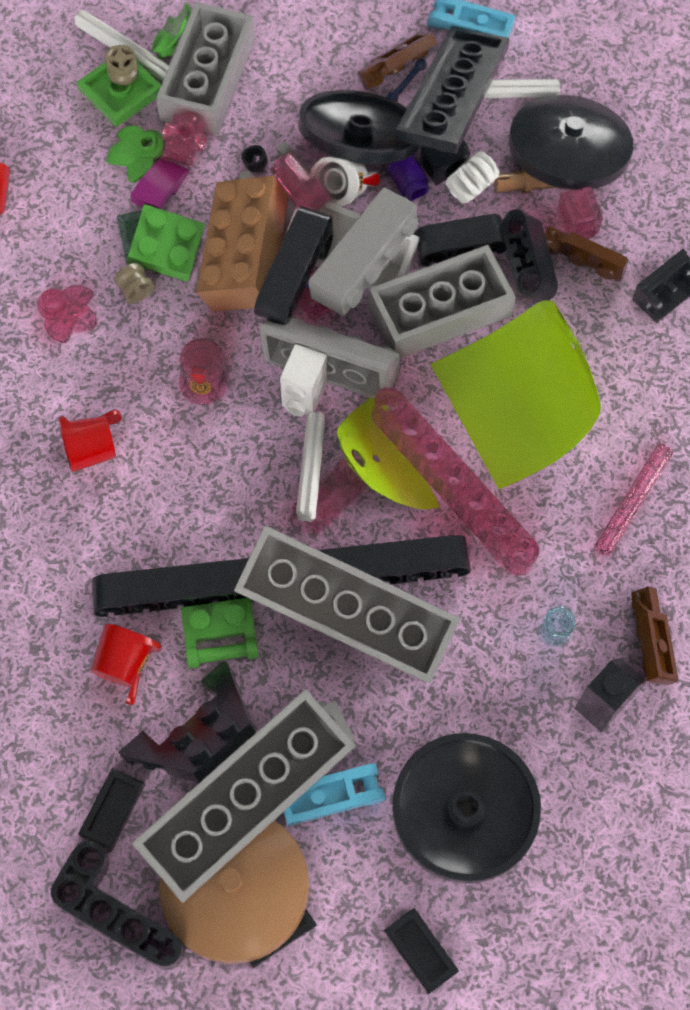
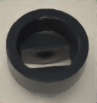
M259 145L247 147L241 155L244 166L252 173L262 172L268 165L267 154L264 148ZM256 156H260L259 161L256 162Z

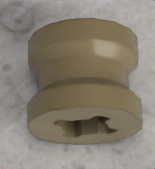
M116 45L108 49L105 54V62L110 80L118 85H127L135 81L138 76V67L134 50L126 45Z
M139 263L123 267L114 278L117 287L124 290V298L129 304H135L149 297L155 288L152 280L145 277V270Z

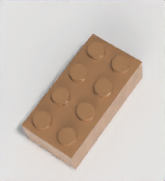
M274 175L216 182L196 293L212 311L252 309L255 307L258 294L282 243L289 201L288 194Z

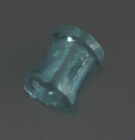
M554 607L546 613L540 628V635L548 645L553 647L562 646L565 642L569 641L576 626V619L573 613L564 607ZM554 622L560 623L562 632L555 631Z

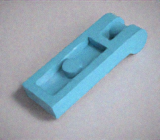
M435 0L433 4L435 10L430 12L427 24L429 27L439 30L442 28L450 30L452 26L509 38L516 15L463 0Z
M367 764L322 776L284 811L287 827L385 801L384 789L379 788L376 778L379 776L377 764ZM363 781L365 792L355 794L353 783Z

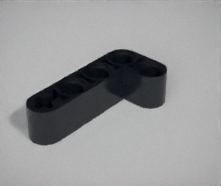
M305 206L298 208L256 299L254 314L256 316L283 325H287L290 322L317 260H325L329 254L333 241L332 215Z
M84 841L78 844L52 884L51 898L53 902L67 914L163 970H172L178 967L185 955L184 946L180 939L173 932L98 889L97 887L109 868L108 855L96 842ZM91 852L99 853L100 860L95 868L88 870L82 868V860L86 854ZM70 885L78 886L79 895L77 899L71 903H64L61 897L63 890ZM100 904H109L111 906L110 917L103 922L94 921V909ZM134 922L143 924L144 932L140 939L131 942L127 941L125 930L128 925ZM152 936L155 941L163 946H167L170 941L173 942L171 947L175 951L174 956H165L163 960H160V952L149 944Z

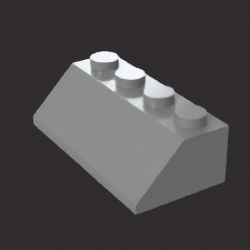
M292 316L287 325L267 320L261 325L259 330L265 361L285 368L295 344L327 354V383L387 402L400 371V354L396 353L393 349L387 346L378 347L365 343L356 336L347 337L335 333L326 326L317 327L305 323L296 316Z

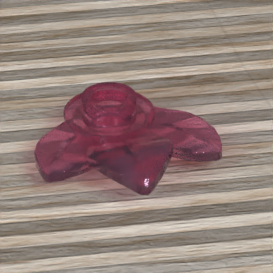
M72 285L63 291L58 289L44 291L38 299L37 307L40 315L45 318L44 327L48 335L58 342L67 343L72 331L86 332L94 329L98 325L97 319L93 311L87 306L94 292L81 285ZM52 303L60 304L57 308H49Z

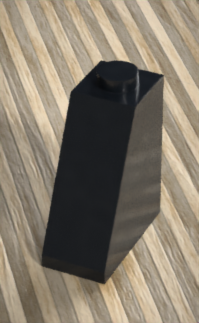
M623 659L611 660L586 687L575 709L602 733L648 681Z

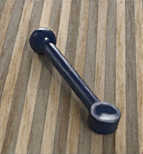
M424 59L416 60L414 69L394 92L387 94L386 98L397 102L399 94L419 71H423L426 68L427 62Z

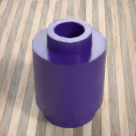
M414 154L404 160L390 163L387 172L403 197L406 196L409 201H413L424 196L429 191V179Z

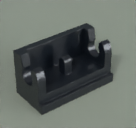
M684 249L680 250L636 287L632 300L656 323L690 297V257L687 255V252Z

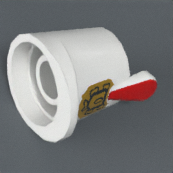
M336 157L320 159L314 164L309 175V185L313 196L338 206L350 204L364 192L367 186L376 187L380 181L379 174L374 171L368 173L363 163L351 162Z

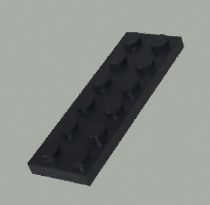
M452 26L397 126L395 140L456 154L508 50L509 38Z

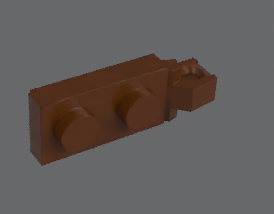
M416 33L371 60V64L357 72L363 87L370 89L382 84L384 76L402 71L405 68L404 64L411 59L418 60L428 55V49L437 44L434 34Z
M551 226L546 230L545 237L550 254H564L574 265H587L595 269L602 278L607 280L614 278L621 282L626 273L628 257L572 231L568 235Z
M647 586L631 592L632 609L635 610L634 613L637 621L636 633L641 644L643 655L642 668L647 681L662 685L677 683L679 679L667 615L662 614L660 611L657 589Z

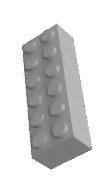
M266 525L234 589L239 594L428 683H431L461 619Z
M305 689L132 844L183 903L355 748L356 745Z

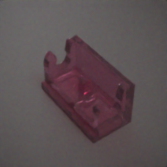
M341 459L334 467V470L319 483L316 518L312 522L305 521L318 534L366 489V483L352 470L346 460ZM297 501L294 503V506L292 507V510H293L295 513H296Z

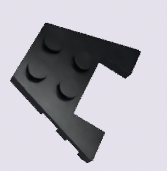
M224 660L201 680V683L208 692L215 697L211 701L203 703L194 716L183 725L174 728L169 737L160 745L142 731L118 752L122 758L131 765L137 762L149 770L154 771L156 768L165 770L171 776L197 783L203 781L256 734L247 706L240 695L241 690L235 681V674L229 664Z

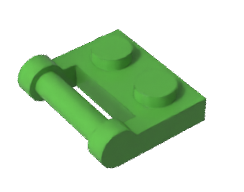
M250 598L181 608L189 669L199 668V664L247 656L248 660L259 658ZM245 635L246 643L197 650V642Z

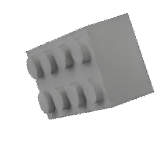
M195 2L156 98L160 121L215 135L219 134L255 41L254 16Z
M489 245L369 288L368 309L386 346L399 353L400 358L511 317L516 296Z

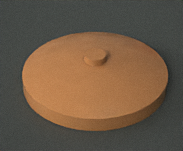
M276 821L270 823L183 903L161 877L159 882L162 911L173 933L187 948L197 955L211 961L228 964L245 963L260 959L284 944L294 933L303 918L310 890L308 868L302 851L292 835Z

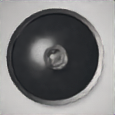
M354 90L327 91L308 98L300 107L298 128L301 135L315 148L336 158L365 164H386L409 158L420 147L419 145L395 140L396 128L407 107L384 96Z
M573 95L546 96L533 100L523 106L512 120L508 139L513 158L526 173L545 184L569 190L596 189L617 180L626 171L630 163L634 145L629 127L618 114L594 100Z
M458 733L437 738L421 747L410 757L402 768L395 785L392 815L395 830L402 846L420 867L438 878L456 883L471 884L495 879L511 870L522 860L533 844L538 832L541 818V801L538 786L530 769L513 750L493 738L478 734Z

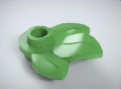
M185 2L182 11L176 18L169 15L164 28L157 33L151 50L157 53L158 58L164 59L166 56L170 57L174 53L178 43L177 40L183 33L191 14L188 3Z
M127 126L117 132L120 142L110 148L106 162L115 166H127L129 181L136 182L154 165V160L159 159L163 155L165 140L156 130L144 131L139 126Z

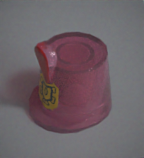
M196 338L188 342L180 354V390L186 399L195 404L206 405L218 401L225 394L230 379L223 351L219 344L211 339Z

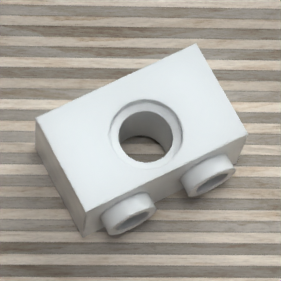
M295 344L280 377L282 406L289 413L295 416H303L304 414L308 415L310 412H315L327 385V354Z

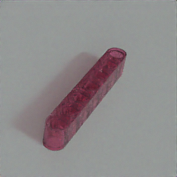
M392 387L379 390L375 396L372 409L374 423L508 572L516 576L529 573L540 552L534 538L400 391ZM389 405L392 406L395 410L386 411L382 409L381 406ZM412 429L416 432V435H407L402 430ZM433 453L439 459L430 460L424 454ZM446 478H457L461 484H450ZM478 502L482 505L483 509H473L468 503ZM491 527H501L506 534H495ZM520 551L525 553L529 560H519L515 557L514 552Z

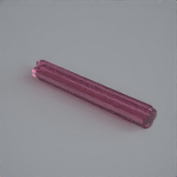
M662 443L657 444L597 540L594 547L597 552L604 556L612 554L673 454V450Z

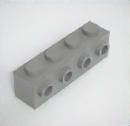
M383 187L309 279L311 299L343 317L351 307L355 308L359 304L366 287L370 283L373 284L377 281L382 267L388 259L393 260L403 240L407 236H412L417 229L419 221L417 219L416 204Z

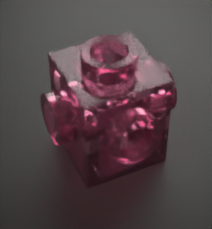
M183 113L182 116L174 114L172 123L166 122L162 132L161 140L166 141L163 148V158L193 167L197 152L203 154L207 143L208 135L203 134L205 123L200 122L198 117L191 114Z

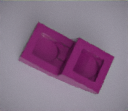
M161 158L145 173L130 195L131 202L141 207L146 204L163 209L171 194L176 195L187 177L189 169Z

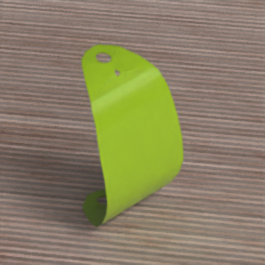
M544 300L535 304L523 314L486 337L430 364L499 490L523 480L558 461L588 434L600 415L601 403L595 381L586 360L587 357L554 301ZM370 397L351 412L337 429L339 443L347 463L372 490L396 503L422 510L440 508L434 493L386 403ZM352 450L360 456L364 467H361L355 461ZM376 455L379 457L380 461L376 462L373 460L372 457Z

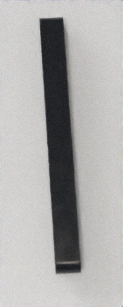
M462 535L318 550L377 579L389 582L390 585L418 582V578H423L424 581L452 578V574L462 577L471 572L466 537ZM249 558L95 576L91 580L94 615L108 617V613H114V616L143 613V609H149V612L178 609L177 605L189 607L209 604L212 601L222 602L247 598L235 592L234 589Z

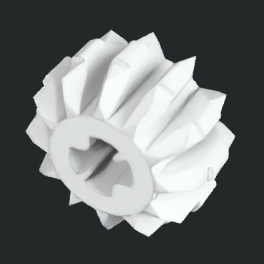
M479 151L466 160L447 178L446 185L455 199L457 198L462 204L468 203L494 182L500 171L490 156L484 151Z

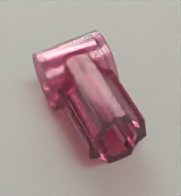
M292 153L279 157L270 169L280 185L289 194V198L297 210L300 206H305L318 211L332 200L323 184L315 176L311 177Z

